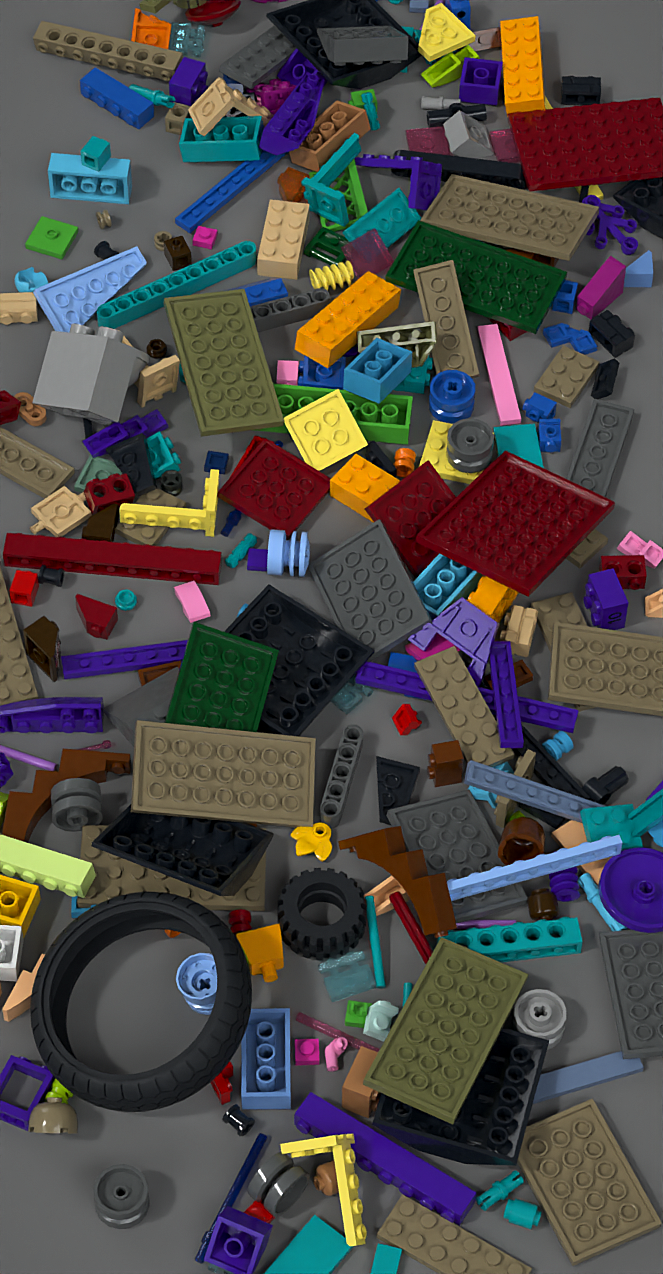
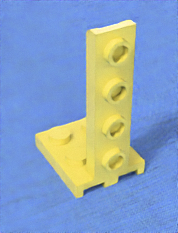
M211 469L210 478L205 479L203 510L123 503L120 505V523L190 528L193 530L202 529L206 530L205 536L214 537L218 503L217 494L219 491V470Z
M354 1133L280 1144L282 1154L291 1153V1158L333 1152L346 1242L349 1246L365 1244L367 1231L365 1225L362 1224L361 1214L363 1212V1205L358 1197L359 1179L357 1174H355V1153L351 1148V1144L355 1143Z

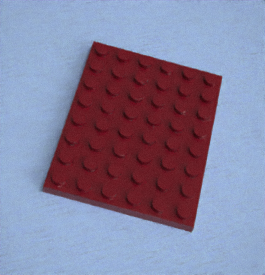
M660 98L508 113V123L529 191L663 177V104Z
M504 451L417 534L416 542L529 597L614 509L615 502L508 451Z

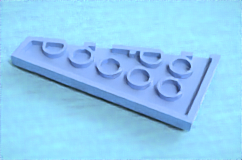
M136 246L35 289L33 294L54 330L69 333L71 324L84 325L97 312V308L107 303L146 266L147 262Z

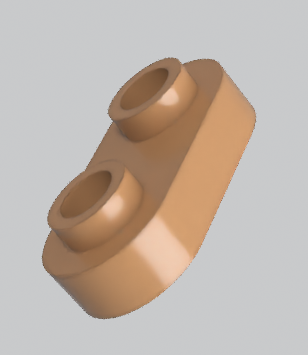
M21 392L14 396L21 402L19 415L28 424L40 426L45 423L47 419L45 408L33 404V397L30 394Z

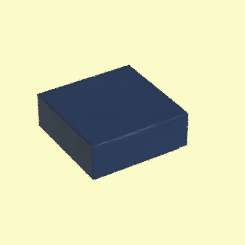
M208 451L204 472H210L213 469L219 470V474L225 475L229 454Z

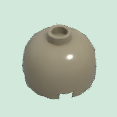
M47 1097V1102L39 1103L33 1108L29 1118L28 1132L78 1133V1119L75 1109L70 1104L62 1103V1098Z

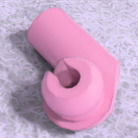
M345 1037L334 1039L325 1048L327 1071L333 1072L339 1069L337 1058L348 1047V1041Z

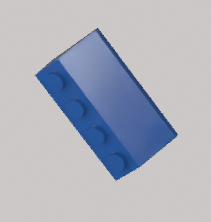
M277 277L229 289H245L250 306L288 296L282 279Z

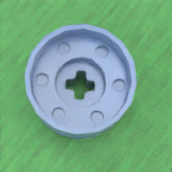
M271 529L268 544L267 574L282 576L284 567L289 566L290 576H294L295 567H299V577H305L310 558L308 532L302 531L301 541H297V531H293L291 540H286L285 530Z
M198 953L189 956L181 963L177 970L176 982L178 989L192 1010L199 1014L210 1015L217 991L216 965L213 955Z

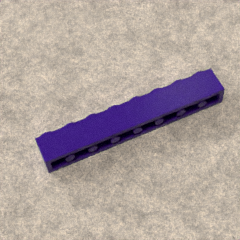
M310 1092L295 1112L294 1125H296V1128L304 1134L309 1133L315 1138L354 1133L355 1143L351 1144V1148L355 1153V1162L362 1170L373 1172L383 1183L394 1185L399 1188L403 1195L407 1197L412 1196L420 1201L422 1206L429 1210H435L448 1221L460 1226L475 1204V1191L314 1093Z

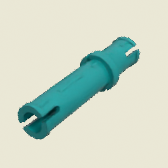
M136 84L129 86L130 89L150 100L156 106L162 105L172 108L175 103L170 102V100L175 101L174 96L166 95L163 91H153Z

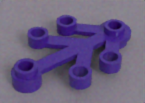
M595 195L585 197L582 203L599 207V214L597 216L599 219L598 236L594 242L595 247L598 249L606 247L608 242L606 233L608 229L621 244V250L624 254L631 255L635 253L638 241L633 237H625L616 226L624 227L626 232L633 233L636 230L637 222L633 219H621L625 210L620 205L603 204ZM603 212L611 213L613 217L607 216ZM592 224L586 235L593 234L594 224Z

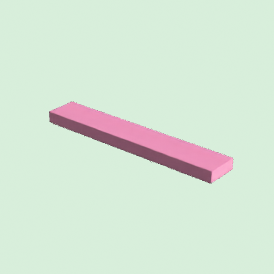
M498 325L477 326V333L500 426L520 424L521 416Z

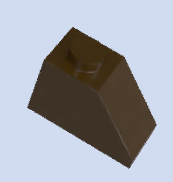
M113 503L89 517L87 526H83L82 538L113 542L115 528L119 519L118 504Z

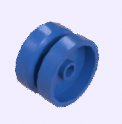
M446 370L433 377L430 383L429 410L432 415L445 423H456L459 420L469 418L474 410L475 383L473 379L466 373L458 370Z

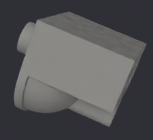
M71 324L69 333L52 331L32 403L61 415L86 418L106 426L111 425L112 422H118L127 388L139 379L140 371L148 365L150 356L143 351L122 343L124 333L116 329L100 326L97 336L95 335V329L80 324Z

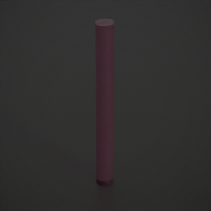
M301 1012L296 1017L297 1022L334 1039L345 1037L348 1045L359 1050L363 1046L376 1052L380 1050Z

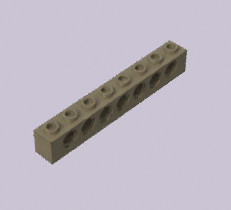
M41 21L33 37L36 50L42 53L55 54L59 57H68L77 61H85L94 65H102L129 73L155 77L164 81L171 80L183 59L182 52Z

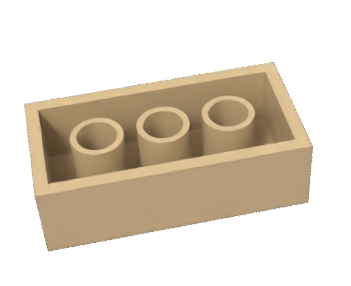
M270 199L257 258L258 275L298 279L309 225V204Z

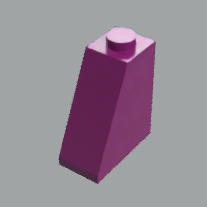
M610 256L578 295L576 310L580 314L592 319L623 293L626 266Z

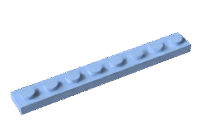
M620 835L605 836L591 843L583 842L573 848L559 849L555 853L540 854L526 861L518 860L508 866H496L486 872H475L468 877L460 879L453 878L447 881L451 901L619 855L621 854L623 842Z

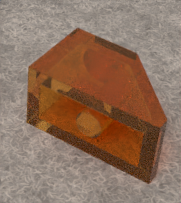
M288 167L284 173H281L278 178L282 201L299 203L304 197L303 193L306 191L305 186L301 185V181L305 177L309 178V174Z

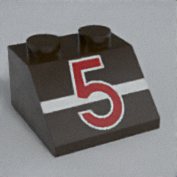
M42 616L23 629L26 655L55 682L58 679L61 657L59 627L54 621H49L45 616Z

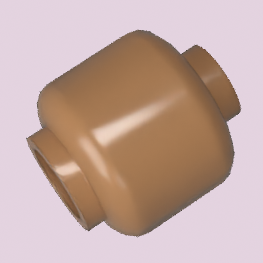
M334 1160L319 1165L316 1168V1176L313 1177L316 1189L318 1191L321 1190L327 1196L339 1193Z

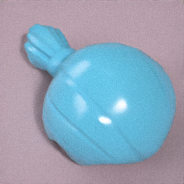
M33 267L21 270L15 275V286L19 293L34 292L35 289L49 284L45 274L41 271L35 273Z

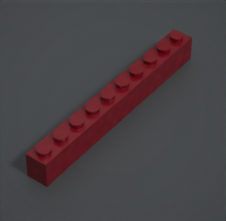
M7 533L3 549L4 566L40 569L42 565H46L47 568L59 570L62 568L65 572L186 583L195 581L197 584L219 585L222 552L196 550L193 548H174L171 546H151L149 544H130L127 542L117 543L105 540L95 541L83 538L72 539L61 536L50 537Z

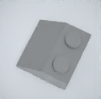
M459 110L443 124L446 132L445 136L450 144L449 149L453 155L480 158L494 154L485 125Z

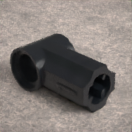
M615 766L599 778L593 777L589 779L582 789L588 794L591 801L604 805L615 791L628 783L629 778L621 766Z

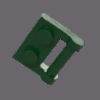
M322 227L306 246L304 255L312 256L329 265L335 264L338 266L339 262L345 263L355 249L346 237ZM319 247L337 256V259L316 250V248Z

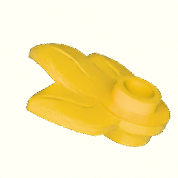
M315 823L313 827H297L290 834L293 839L297 840V856L314 852L316 857L323 862L332 851V844L330 842L331 829L325 823Z

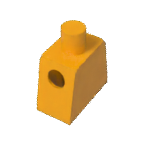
M280 924L237 933L236 938L248 959L250 974H262L265 982L277 980L276 970L284 967Z

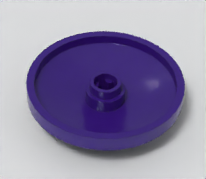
M630 848L621 851L619 855L611 857L602 870L598 884L599 896L606 911L618 923L629 929L645 933L663 931V852L650 848Z

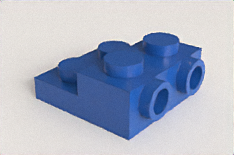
M304 355V361L300 360L299 373L303 374L298 377V386L344 390L346 357L342 356L333 365L326 368Z

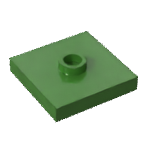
M41 216L26 241L25 247L32 251L63 259L79 232L78 227Z

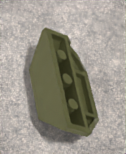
M436 322L357 331L358 352L361 353L376 338L412 351V368L422 367L437 344Z

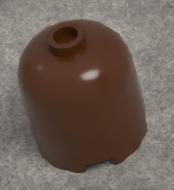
M529 817L514 818L507 823L502 832L498 848V857L505 866L511 865L518 860L526 861L544 854L545 832L543 827L536 820Z

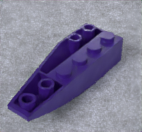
M309 72L304 75L264 128L259 148L274 155H279L301 146L314 127L325 79Z
M53 697L1 705L0 733L103 732V697Z

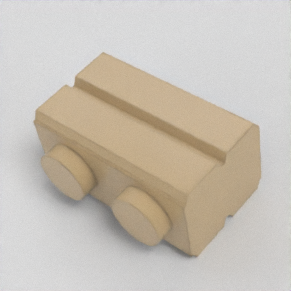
M33 292L0 293V323L8 325L17 322L25 324L38 322V304Z
M514 605L512 606L511 613H506L504 625L507 626L506 631L502 630L500 641H510L513 655L516 654L523 657L529 655L537 623V609H525L522 606Z

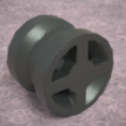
M168 470L162 474V491L178 496L183 489L181 474L176 470Z

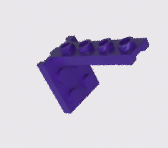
M363 154V158L355 157V165L412 170L408 208L427 211L440 192L442 164L422 161L423 158L411 157V160H406L407 157L395 156L394 159H390L391 156L379 155V158H374L375 155Z

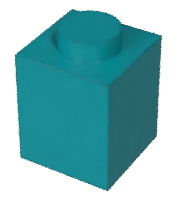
M92 136L80 151L82 165L99 172L111 157L110 142Z

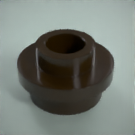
M161 339L151 340L146 348L147 354L152 358H161L167 353V346Z

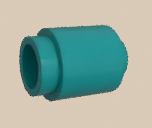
M515 1198V1200H508L503 1218L508 1219L509 1223L532 1229L533 1225L538 1226L542 1212L538 1211V1205Z

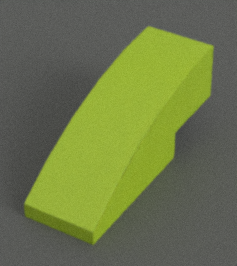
M468 44L456 54L450 52L422 72L421 76L432 88L461 78L465 57L480 59V57Z

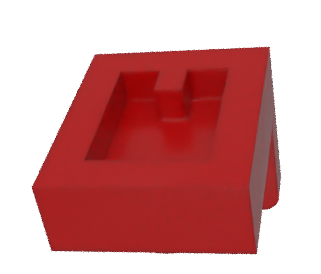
M231 1062L210 1082L221 1105L231 1101L230 1092L233 1089L228 1079L233 1076V1065Z

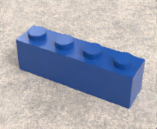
M96 67L80 80L81 94L85 98L97 103L98 106L110 111L114 116H118L129 125L140 129L154 117L153 102Z

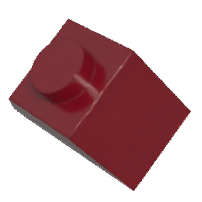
M77 594L75 596L76 608L86 632L93 637L107 640L118 621L117 607Z

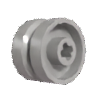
M534 989L519 997L514 1007L512 1030L549 1040L547 1050L552 1049L561 1041L566 1023V1007L564 1002L555 993L543 989Z

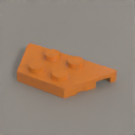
M135 8L131 41L169 49L172 31L171 24L164 20L161 21L153 15L147 16L141 13L140 9Z

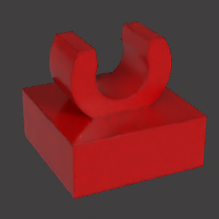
M402 704L392 717L400 735H408L412 729H417L422 723L416 717L417 711H414L410 704Z

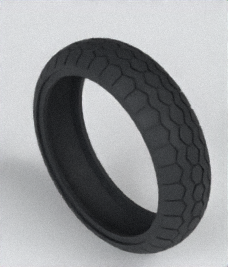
M136 892L117 896L99 903L78 916L58 935L46 952L38 968L32 988L30 1016L33 1037L39 1054L52 1075L62 1086L80 1099L101 1108L121 1112H145L161 1109L181 1102L199 1092L214 1080L232 1059L243 1039L251 1013V975L246 956L233 932L216 914L201 904L179 895L164 892ZM155 929L185 933L207 945L211 950L216 965V997L208 1021L187 1049L171 1061L157 1068L127 1075L103 1073L83 1065L76 1059L67 1034L68 1003L76 981L85 967L98 953L125 936Z

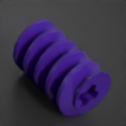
M577 867L549 874L550 891L555 893L557 901L570 902L580 897V892L577 891L579 890V884L577 883L579 877L576 875L578 872Z

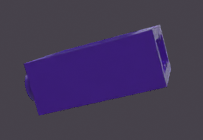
M11 1055L0 1074V1096L14 1070L43 1081L27 1111L0 1100V1120L28 1131L30 1114L36 1105L44 1102L45 1095L52 1090L51 1084L55 1077L47 1066H37L25 1057L20 1056L18 1058Z

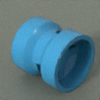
M559 731L552 740L548 739L542 744L544 749L556 761L562 757L563 753H568L574 748L571 738L563 731Z

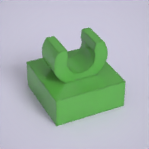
M348 1000L345 1026L364 1028L368 1007L372 1003Z

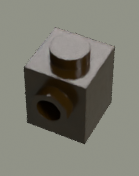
M183 236L164 241V255L173 271L192 265L191 251Z

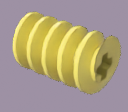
M346 261L345 264L339 262L338 266L331 264L330 269L328 266H323L322 270L320 268H316L314 272L309 270V276L314 289L323 287L328 291L329 285H331L333 290H336V284L344 288V282L350 287L354 279V272L351 262Z

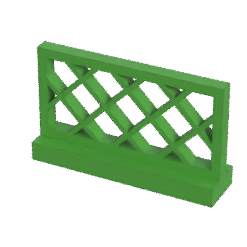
M354 159L343 170L345 174L341 178L337 177L334 180L337 184L331 189L339 191L338 189L341 185L349 187L345 193H341L344 194L345 199L352 201L350 206L346 207L348 215L352 214L357 219L350 220L345 227L337 223L326 227L329 219L320 216L322 227L333 232L347 229L368 212ZM316 171L309 172L310 179L317 174Z

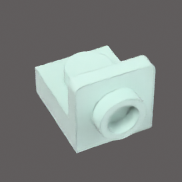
M377 1001L368 1007L363 1034L384 1042L390 1032L392 1017L398 1014L399 1008L391 1005L388 1001Z

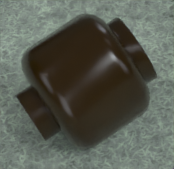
M541 888L531 892L532 895L528 897L527 904L532 920L545 919L550 921L559 915L557 896L554 892H551L548 888Z

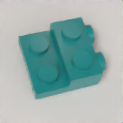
M429 355L422 367L411 368V372L394 390L424 394L425 386L430 385L431 374L428 373V370H432L433 358Z
M159 431L147 438L155 479L161 478L162 474L168 470H181L179 464L182 461L176 452H172L171 449L174 448V444L169 436L165 438Z

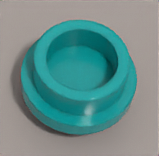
M121 590L115 597V604L121 610H131L137 604V597L130 590Z

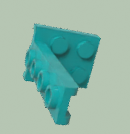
M353 133L349 139H346L339 150L334 152L332 157L326 164L322 165L314 177L311 179L305 177L301 181V185L305 186L306 191L303 194L304 198L308 200L309 211L344 227L349 223L344 194L329 188V186L361 152L358 134Z
M663 789L635 810L633 804L585 808L581 810L580 814L587 842L598 841L605 836L620 835L623 842L621 851L630 848H643L641 836L663 820Z

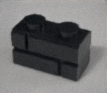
M562 76L561 105L600 104L601 77Z
M606 310L600 316L597 315L590 320L589 333L613 357L616 358L633 347L634 332L630 327L626 328L622 324L618 315H613L609 310Z

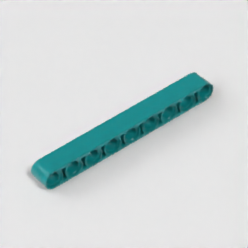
M251 241L241 242L100 305L97 308L98 327L115 329L164 307V298L191 295L253 267L257 261L256 245Z

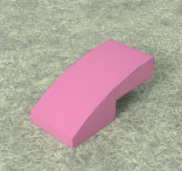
M632 531L626 535L617 547L625 555H644L645 565L654 569L663 559V549L651 540L646 543Z
M195 581L174 587L175 594L181 602L183 612L190 623L211 616L204 597Z

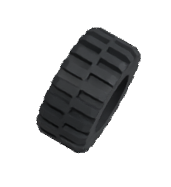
M321 867L314 868L312 872L305 870L301 872V876H293L290 879V884L287 883L282 888V894L278 898L277 922L280 924L283 941L286 945H291V950L296 954L302 952L303 957L310 959L312 956L316 957V960L323 961L325 957H329L330 960L337 959L338 954L344 956L349 953V947L354 949L359 944V939L365 933L367 903L364 898V892L361 887H357V882L353 878L347 879L346 873L342 871L336 873L335 869L332 868L321 870ZM327 902L337 906L344 915L334 924L317 926L303 919L300 913L310 904Z

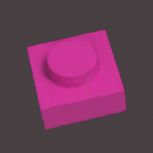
M198 226L192 240L193 246L212 250L218 235L217 230Z
M295 1039V1066L320 1065L319 1039Z

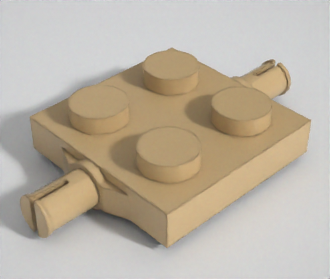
M63 486L33 506L31 512L39 522L30 527L31 532L35 535L45 528L55 537H62L85 522L92 514L84 505V501H86L84 492L77 495Z

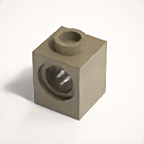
M173 102L175 105L169 109L165 117L166 132L181 135L185 118H192L188 111L191 106Z

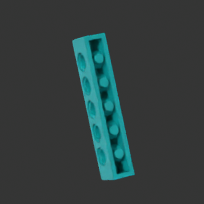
M562 917L558 920L550 921L542 919L533 923L517 922L507 926L492 925L489 928L481 929L473 927L464 931L448 930L449 935L442 937L459 945H465L468 949L501 963L581 953L583 943L578 917ZM557 934V935H559L560 937L555 938V937H552L551 935ZM535 937L537 940H530L528 938ZM505 940H512V941H514V942H513V943H507V942H505ZM487 942V943H490L491 945L485 946V945H482L481 943Z

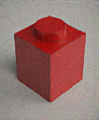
M16 570L9 590L11 603L29 607L33 606L39 588L37 573Z

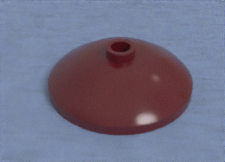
M207 0L201 6L198 3V7L189 8L185 12L187 20L196 24L212 25V27L220 26L223 24V21L229 19L239 9L241 1Z

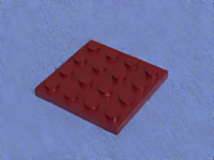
M264 438L218 491L217 497L269 530H285L286 540H289L293 531H296L329 493L331 478Z
M428 460L364 509L374 522L380 519L384 523L402 561L414 577L417 578L439 553L417 543L416 536L456 497Z

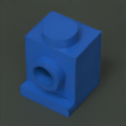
M565 280L553 302L552 311L573 313L578 288L577 282Z
M535 392L530 399H526L522 409L526 411V417L532 421L539 422V419H553L555 417L557 402Z
M539 419L538 441L541 452H560V419Z

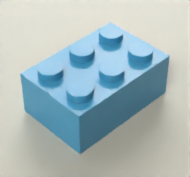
M376 338L344 369L343 389L380 404L411 372L412 351Z

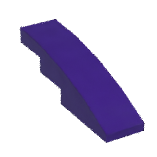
M156 409L142 418L136 415L122 424L119 421L114 422L83 440L82 443L94 458L108 454L105 450L106 448L140 433H143L147 439L169 427L166 420Z

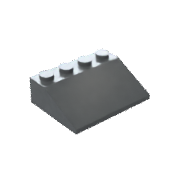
M392 26L317 28V33L327 58L334 65L344 66L346 62L363 65L368 61H371L372 64H382L383 61L401 63V60H408V36Z
M178 667L173 668L103 708L105 715L133 747L135 722L137 720L164 723L179 673Z

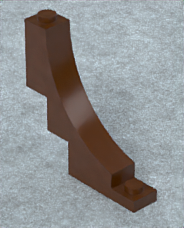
M63 748L59 771L36 770L32 793L9 791L2 835L28 843L37 823L52 807L51 789L54 785L71 778L90 779L98 784L106 782L108 772L115 774L130 773V754Z
M401 826L385 828L338 841L340 850L350 849V853L357 852L359 859L377 864L400 883L417 911L424 936L434 934L435 938L449 935L448 930L457 928L445 873L428 875L423 849L406 852Z

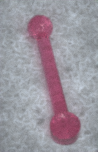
M105 740L101 744L77 750L108 749L112 745L110 740Z

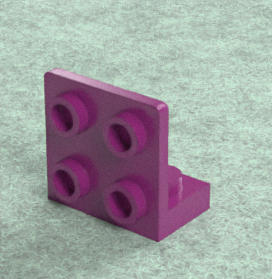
M271 79L269 83L264 84L260 82L252 89L246 88V92H255L256 95H259L261 97V106L266 107L271 114H275L297 85L290 84V81Z

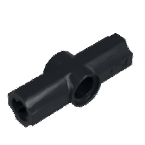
M453 103L448 109L427 111L428 128L443 126L459 110L477 121H487L485 104L464 106L461 103Z

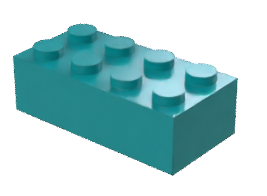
M262 116L223 117L205 136L199 134L192 118H185L179 142L183 162L260 160L262 149L259 148V144L264 130Z

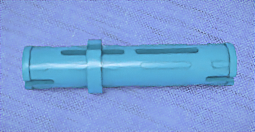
M590 873L580 876L578 884L585 891L589 903H593L611 931L627 930V927L618 923L604 908L599 896L598 885Z

